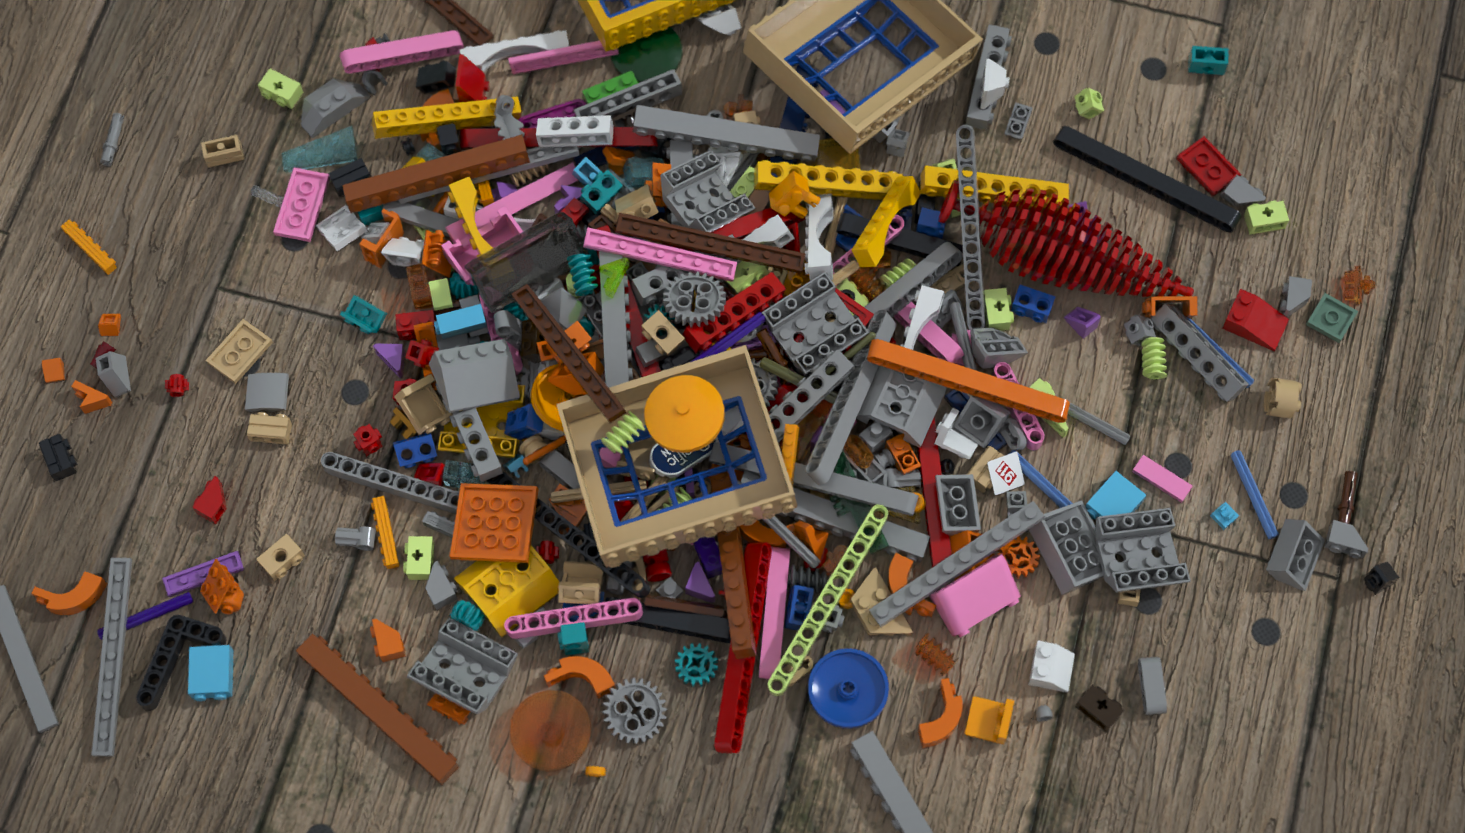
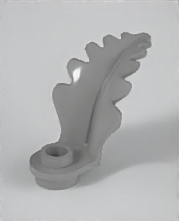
M501 95L497 98L494 111L496 117L494 125L500 128L498 135L504 137L502 140L518 135L525 136L524 132L519 130V128L524 127L523 123L512 116L514 100L508 95Z

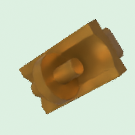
M395 407L393 410L395 415L390 420V423L396 429H400L403 424L407 426L402 433L405 439L417 436L418 433L403 409L400 410L398 407Z

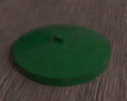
M668 27L665 30L652 33L648 37L637 39L633 43L617 48L618 54L611 56L612 64L619 75L632 71L637 82L641 83L673 69L676 72L682 60V44L677 33L671 27Z

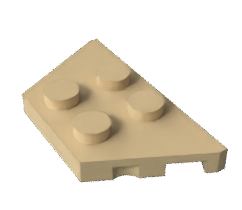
M873 568L850 599L853 609L868 635H912L913 631L903 614L880 628L869 612V609L891 595L876 568Z

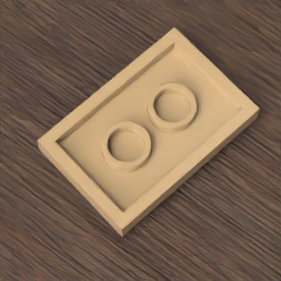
M242 319L206 359V362L236 384L273 341Z

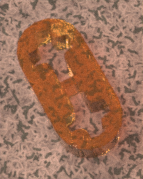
M849 435L844 445L845 451L858 467L864 469L870 467L874 459L872 452L860 437Z

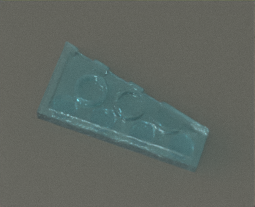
M347 127L283 152L284 172H292L293 168L310 169L356 161L357 153L353 127Z

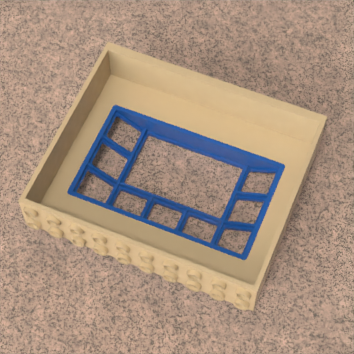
M788 0L784 6L777 7L770 16L766 15L760 23L754 24L748 29L743 53L851 154L974 61L983 39L941 0H880L893 14L879 29H876L863 17L879 0ZM897 18H900L912 31L895 47L882 33ZM855 22H859L871 33L870 36L859 44L844 32ZM918 35L931 49L912 62L901 50ZM836 36H839L852 48L839 58L834 56L824 46ZM878 39L906 67L856 105L852 106L823 77L873 40ZM817 50L832 62L819 73L804 61V59ZM799 65L811 77L804 79L791 66ZM817 82L830 95L823 97L810 84ZM836 100L847 111L841 114L829 102Z
M746 345L609 387L625 408L626 414L624 415L630 416L629 410L642 422L645 431L637 430L640 435L639 437L632 435L633 443L651 438L645 424V405L651 392L660 383L669 378L680 375L700 377L717 389L722 398L725 412L738 405L744 423L743 426L725 436L721 430L717 436L725 459V465L646 490H641L629 448L621 446L627 466L604 468L598 449L607 447L602 443L601 438L608 439L606 433H613L612 427H618L617 422L619 420L624 422L623 416L609 423L588 395L556 404L599 554L606 567L614 568L628 560L629 562L637 561L644 555H656L660 550L675 549L679 544L694 543L699 538L705 536L707 538L713 537L718 532L724 530L727 532L732 531L737 526L743 524L751 525L756 520L762 518L770 519L775 514L781 512L790 513L794 508H797L791 481ZM746 432L752 451L732 462L726 442ZM626 441L627 445L632 444V442ZM755 458L761 477L739 485L734 469ZM728 471L733 487L708 494L704 479ZM630 473L635 493L612 495L606 475ZM698 481L703 496L678 504L674 488ZM668 490L673 506L648 513L644 497ZM637 499L642 515L620 522L614 502Z

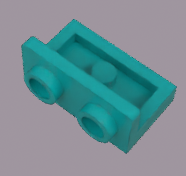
M354 295L346 311H341L340 315L345 318L344 321L348 324H356L360 326V331L370 334L378 333L387 313L359 296Z

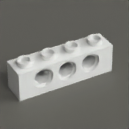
M611 115L538 118L536 138L539 148L612 145L614 126Z

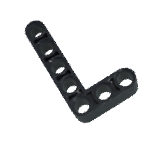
M182 615L172 616L166 625L137 693L136 700L138 704L146 711L156 709L185 641H192L204 646L225 645L227 639L220 628ZM178 623H183L180 629H175ZM196 629H202L200 634L193 635ZM214 635H220L217 641H211ZM175 641L173 647L167 648L169 642ZM167 659V663L164 666H159L162 660ZM160 678L157 684H151L153 679ZM152 696L150 702L143 703L146 697Z

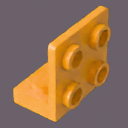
M974 696L971 702L965 735L1004 745L1015 700L1006 699L1004 704Z

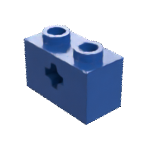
M794 585L790 589L784 628L799 631L811 611L813 588Z

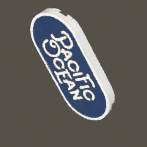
M714 439L706 447L688 453L673 452L656 444L650 453V466L655 469L656 474L662 477H678L711 455L714 442L717 441Z

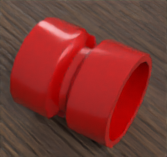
M667 549L660 550L656 555L642 556L644 565L647 566L645 568L647 581L658 582L672 576L670 564L666 563L669 560Z

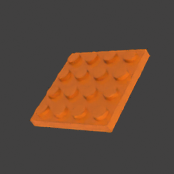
M461 483L450 558L452 560L528 563L538 487Z

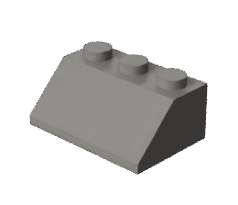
M936 475L935 480L942 532L950 536L966 530L979 533L981 526L973 475Z
M1286 519L1277 543L1274 546L1266 571L1276 580L1306 591L1325 539L1306 520Z

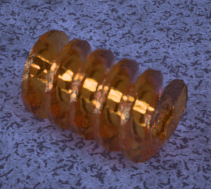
M870 267L866 269L860 268L851 275L850 281L855 283L857 288H859V292L863 293L870 303L884 292L885 284L878 286L881 280L879 278L873 280L876 274L872 273L869 275Z
M927 633L917 644L915 655L919 656L923 653L921 660L929 659L928 665L932 666L935 664L934 670L938 671L941 669L940 675L944 676L954 667L958 659L953 660L954 653L946 655L948 648L941 651V642L935 646V638L928 640L929 633Z

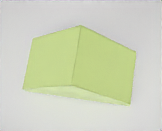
M445 278L429 281L434 311L453 307L449 280Z

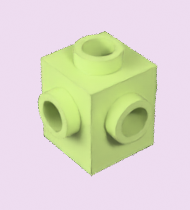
M1086 88L1074 96L1075 106L1080 116L1091 119L1104 112L1102 96L1099 92Z

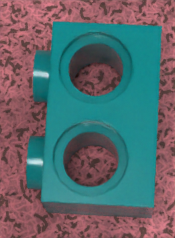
M608 169L604 173L600 171L594 177L595 182L591 186L587 184L581 190L580 199L595 214L623 187L622 183ZM608 180L612 186L605 188L602 185V181ZM596 193L599 199L592 201L588 195Z
M585 622L560 625L561 632H558L560 650H564L566 656L589 653Z

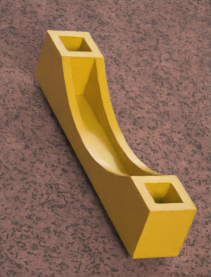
M470 176L449 184V199L451 203L455 202L457 206L455 208L456 214L459 219L462 218L464 221L462 224L463 229L472 238L469 240L473 250L477 249L479 255L476 256L480 266L484 265L486 269L484 274L487 281H491L495 287L514 279V271L507 256L490 246L477 229L475 211L478 196Z
M900 176L895 179L871 220L856 241L851 251L860 267L877 266L884 255L886 234L893 217L903 207L914 205L921 195L913 176Z

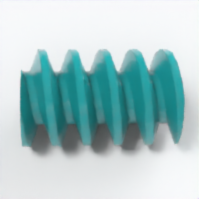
M575 254L567 257V260L570 261L568 266L572 268L570 274L573 276L572 282H574L573 287L576 290V296L590 295L594 292L593 289L598 287V284H592L596 277L590 276L595 270L588 269L593 265V262H587L591 255Z

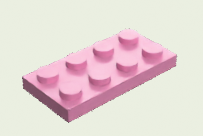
M293 168L273 231L275 236L306 242L311 241L330 180L328 174Z

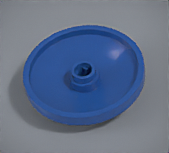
M851 648L835 650L822 657L812 669L808 683V695L815 712L825 722L845 729L859 728L875 720L883 711L889 693L888 678L881 664L868 653Z

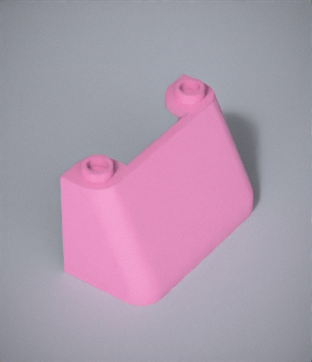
M506 206L497 210L499 216L495 219L493 217L490 218V223L478 229L483 239L494 249L505 254L509 261L512 260L511 257L515 253L528 252L530 240ZM470 235L461 241L456 239L455 244L447 241L441 245L443 255L467 285L472 284L474 286L482 280L481 278L485 276L484 271L486 269L484 265L480 266L476 255L479 254L477 249L473 250L469 240L472 238Z
M998 554L990 557L981 566L951 584L944 586L939 591H935L929 597L932 603L936 605V609L950 634L962 637L970 632L969 628L1007 605L1012 607L1019 602L1018 598L1021 595L1003 554Z

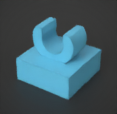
M517 454L515 458L510 459L503 465L507 472L513 473L517 478L520 477L517 472L519 468H522L525 472L528 471L527 466L523 464L524 457L520 454Z
M1227 502L1223 503L1210 515L1223 530L1239 517Z

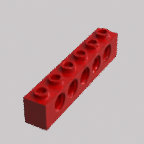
M771 272L726 301L724 312L720 311V317L715 316L714 322L709 319L708 325L704 324V322H701L700 327H698L697 323H694L692 327L689 325L685 328L682 336L695 353L701 350L706 351L712 346L714 341L721 340L728 332L735 330L758 312L762 313L772 303L775 304L782 300L786 288L774 273Z

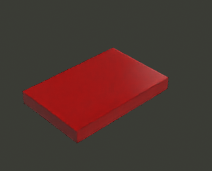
M1205 136L1176 157L1178 162L1212 197L1225 189L1233 177L1236 175L1241 176V173Z

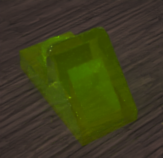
M622 258L599 267L601 273L609 276L603 287L605 288L606 296L614 297L629 267V259Z

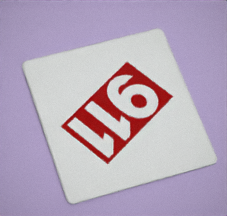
M1017 452L987 462L995 495L1025 484Z

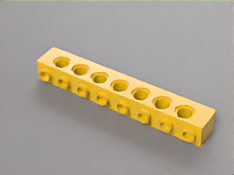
M518 96L511 97L514 100L512 116L519 120L522 112ZM497 99L373 112L372 127L374 137L378 139L437 132L438 126L455 124L456 130L495 126L494 121L496 117L494 111Z
M768 160L758 161L754 168V189L772 191L794 170L808 180L809 191L815 195L831 194L832 196L883 200L895 179L903 176V174H897L894 171H863L859 168L843 169L842 167L828 168L823 165L807 166L804 163L797 165L789 164L788 162L771 163ZM771 173H775L778 177H773ZM807 176L812 177L814 181L809 180ZM825 178L831 179L832 182H828ZM843 179L848 180L850 184L844 182ZM879 182L884 183L886 187L881 186Z
M925 165L920 174V194H926L930 197L943 196L946 198L954 180L959 181L958 169ZM962 170L963 175L966 177H970L973 174V171ZM977 172L978 201L981 203H985L989 199V203H993L998 193L1006 191L1005 200L1002 204L1004 206L1011 193L1010 191L1018 188L1021 189L1018 203L1027 188L1034 189L1033 198L1041 189L1046 191V196L1048 197L1052 193L1058 195L1056 204L1061 202L1063 198L1069 200V184ZM971 186L964 187L965 195L971 196L974 194V189Z

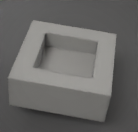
M671 577L656 589V593L659 596L676 599L684 593Z

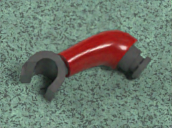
M384 33L382 38L378 37L375 39L372 37L369 39L365 46L391 41L386 33ZM380 68L368 70L362 76V82L366 90L373 96L376 95L374 87L379 82H382L384 86L388 84L380 73Z

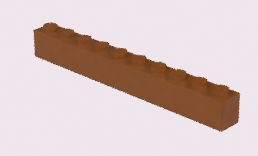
M518 135L343 185L347 206L350 212L354 213L449 186V184L469 176L470 179L521 166L530 163L523 135Z
M728 471L710 476L712 493L731 488L732 482ZM737 526L732 531L727 532L724 530L718 532L717 535L732 651L737 659L757 656L740 527Z
M312 633L296 650L299 657L440 785H443L459 768L456 763L457 758L450 752L446 754L442 751L441 748L443 746L436 739L431 741L427 737L428 732L423 727L419 726L417 728L412 723L414 720L406 712L401 714L398 711L399 706L394 701L390 700L388 702L384 698L385 694L378 687L374 689L369 685L371 681L364 674L359 676L355 672L356 667L349 661L345 663L340 659L342 655L335 648L331 650L327 647L328 642L322 636L317 638Z

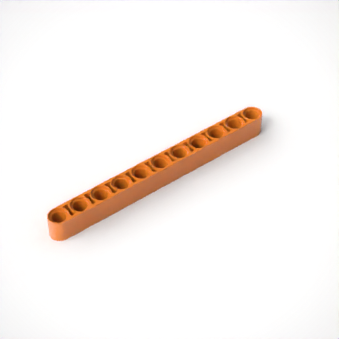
M871 340L867 360L873 364L1054 422L1064 423L1067 420L1070 402L1066 399L883 340Z

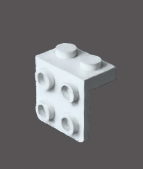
M952 408L949 414L945 413L942 421L939 423L936 429L938 436L934 444L957 454L961 458L970 459L978 444L953 426L959 410Z

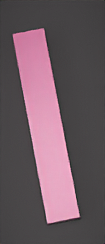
M595 41L508 59L512 74H518L617 55L618 49L606 52L601 42Z

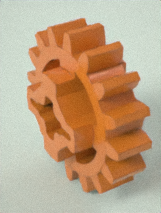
M1020 535L1016 540L1013 539L998 549L1000 552L998 554H1003L1005 560L1008 559L1010 561V564L1008 562L1007 564L1011 574H1016L1017 579H1019L1020 574H1023L1026 578L1028 571L1033 574L1034 567L1037 568L1039 564L1037 560L1040 559V555L1036 554L1039 550L1038 547L1033 548L1034 541L1028 543V537L1021 540Z

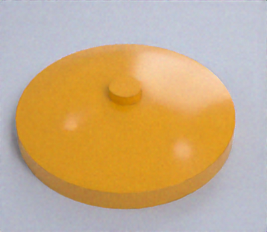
M555 364L545 368L537 375L531 388L530 397L533 409L539 418L550 427L564 432L556 404L583 395L573 396L549 383L548 378L559 365Z
M680 375L663 381L651 392L645 405L644 418L648 432L657 444L673 452L688 453L706 447L718 436L724 423L725 410L719 392L711 383L697 376Z

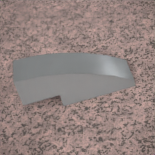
M685 328L678 330L681 333V335L683 334ZM668 334L661 335L658 338L665 339ZM650 340L637 346L635 352L645 368L659 360L661 362L665 358L679 353L681 349L689 346V344L685 341L672 354L667 356L665 353L661 355L654 347L657 344Z

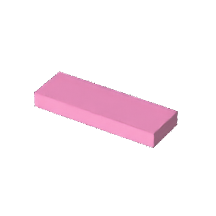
M1145 455L1141 457L1132 471L1181 503L1193 487Z

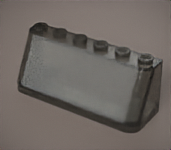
M559 212L471 260L464 268L491 313L502 311L505 308L504 306L516 303L511 294L524 285L528 284L533 292H536L538 287L543 284H550L559 275L568 274L572 268L568 266L570 261L567 260V257L575 254H590L587 248L583 247L584 242L572 218L564 212Z

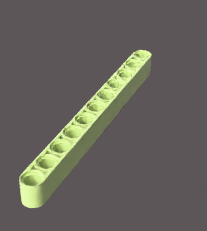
M873 506L768 681V690L772 695L780 696L786 691L885 525L888 518V510L885 506ZM876 511H881L884 514V518L876 519L873 514ZM866 528H872L874 530V534L872 536H866L863 530ZM855 545H862L864 551L856 553L853 547ZM850 561L854 564V568L846 570L843 564ZM840 578L844 581V585L836 587L833 581ZM826 595H830L834 598V602L832 604H825L823 598ZM820 612L824 618L822 621L817 622L813 619V614ZM809 629L813 631L814 635L812 638L806 639L802 635L803 631ZM798 646L801 647L803 654L795 656L792 653V649ZM784 664H791L793 671L791 673H784L781 668ZM780 681L783 687L781 690L775 691L771 687L772 683Z

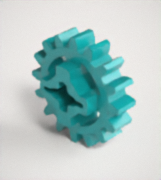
M691 643L690 649L684 646V653H677L680 659H675V664L679 665L675 667V672H680L678 675L679 679L685 678L684 684L690 681L692 687L696 683H699L700 687H702L703 681L709 684V677L715 678L713 671H717L718 666L714 664L718 662V659L712 658L715 654L714 651L708 652L709 646H705L703 649L701 648V643H698L697 647H694L693 643ZM687 659L688 664L683 668V662ZM694 662H695L696 664H699V663H700V667H699V668H698L697 666H694V667H693V663H694ZM708 662H709V663H710V667H709L708 671L706 672L705 666H706V665L708 664Z

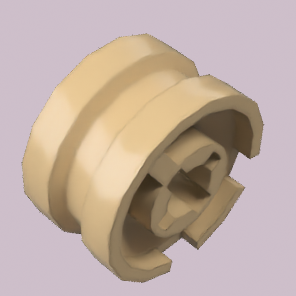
M537 434L526 439L520 445L518 451L521 455L527 457L547 444ZM542 456L541 458L535 460L534 462H532V463H530V464H534V463L538 462V461L541 460L544 456Z

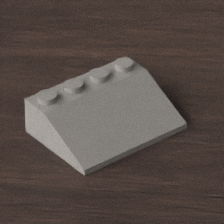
M505 339L435 351L429 362L449 413L520 398L512 354Z
M1082 500L1044 514L1045 519L1029 529L1062 595L1104 577L1095 546L1096 527Z

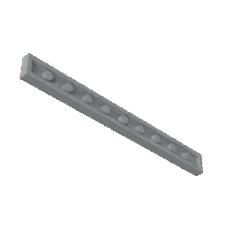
M536 147L529 149L527 152L530 163L471 179L473 184L576 157L580 155L578 147ZM449 186L403 198L399 201L402 204L450 191Z
M1032 501L869 609V612L880 628L1044 520V514L1035 502Z
M110 558L92 756L114 757L132 568L131 558Z

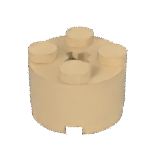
M1272 377L1267 386H1270L1269 392L1265 391L1264 412H1267L1266 415L1291 419L1295 412H1299L1301 407V401L1298 398L1302 384L1293 380Z

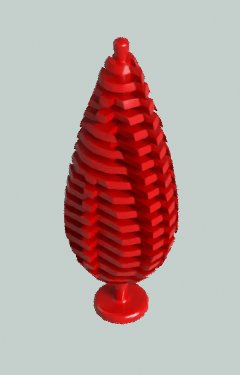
M954 180L949 188L938 222L946 223L952 210L961 212L960 200L957 199L959 193V181ZM1018 188L1011 191L1003 209L1001 206L1005 200L1006 191L998 193L991 211L986 210L990 199L979 207L980 225L982 221H985L984 229L981 233L983 247L986 246L993 232L988 253L994 258L999 251L998 263L1002 267L1009 259L1008 271L1011 273L1021 266L1019 276L1025 277L1026 274L1033 271L1030 275V280L1036 282L1038 278L1044 275L1042 284L1048 285L1050 281L1057 278L1054 282L1055 287H1061L1062 284L1068 281L1066 288L1069 290H1073L1078 284H1081L1078 288L1079 291H1087L1091 286L1093 287L1091 292L1099 293L1104 287L1103 290H1106L1104 294L1111 295L1116 289L1117 296H1124L1129 289V295L1138 296L1144 283L1146 286L1142 290V297H1150L1156 285L1159 288L1155 292V297L1164 296L1167 290H1170L1168 296H1177V294L1193 296L1194 289L1181 285L1182 280L1178 275L1173 281L1169 279L1173 274L1172 269L1166 267L1162 275L1159 273L1163 267V262L1159 259L1154 261L1150 270L1149 266L1152 263L1153 255L1145 252L1142 256L1143 249L1138 243L1132 248L1133 242H1131V237L1125 236L1122 240V232L1118 229L1112 232L1110 230L1112 225L1106 221L1101 226L1099 223L1102 218L1097 215L1090 220L1091 212L1087 209L1079 215L1080 205L1076 203L1068 209L1069 200L1063 198L1061 202L1056 204L1058 195L1054 193L1045 200L1046 191L1040 189L1033 198L1031 195L1034 189L1027 188L1018 203L1021 190ZM972 205L965 206L966 214H974L975 208Z

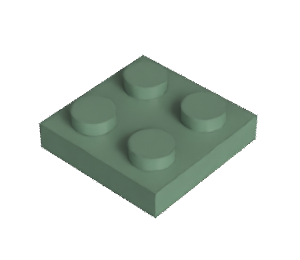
M1324 293L1306 325L1340 343L1358 311Z

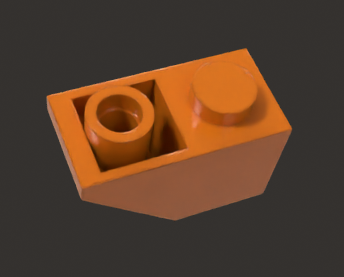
M902 433L887 440L885 449L887 448L891 452L895 460L894 466L905 475L920 468L921 464L910 444L903 440L905 435Z
M372 619L373 626L370 627L372 638H376L377 645H374L376 657L380 656L382 662L406 657L400 633L383 622Z

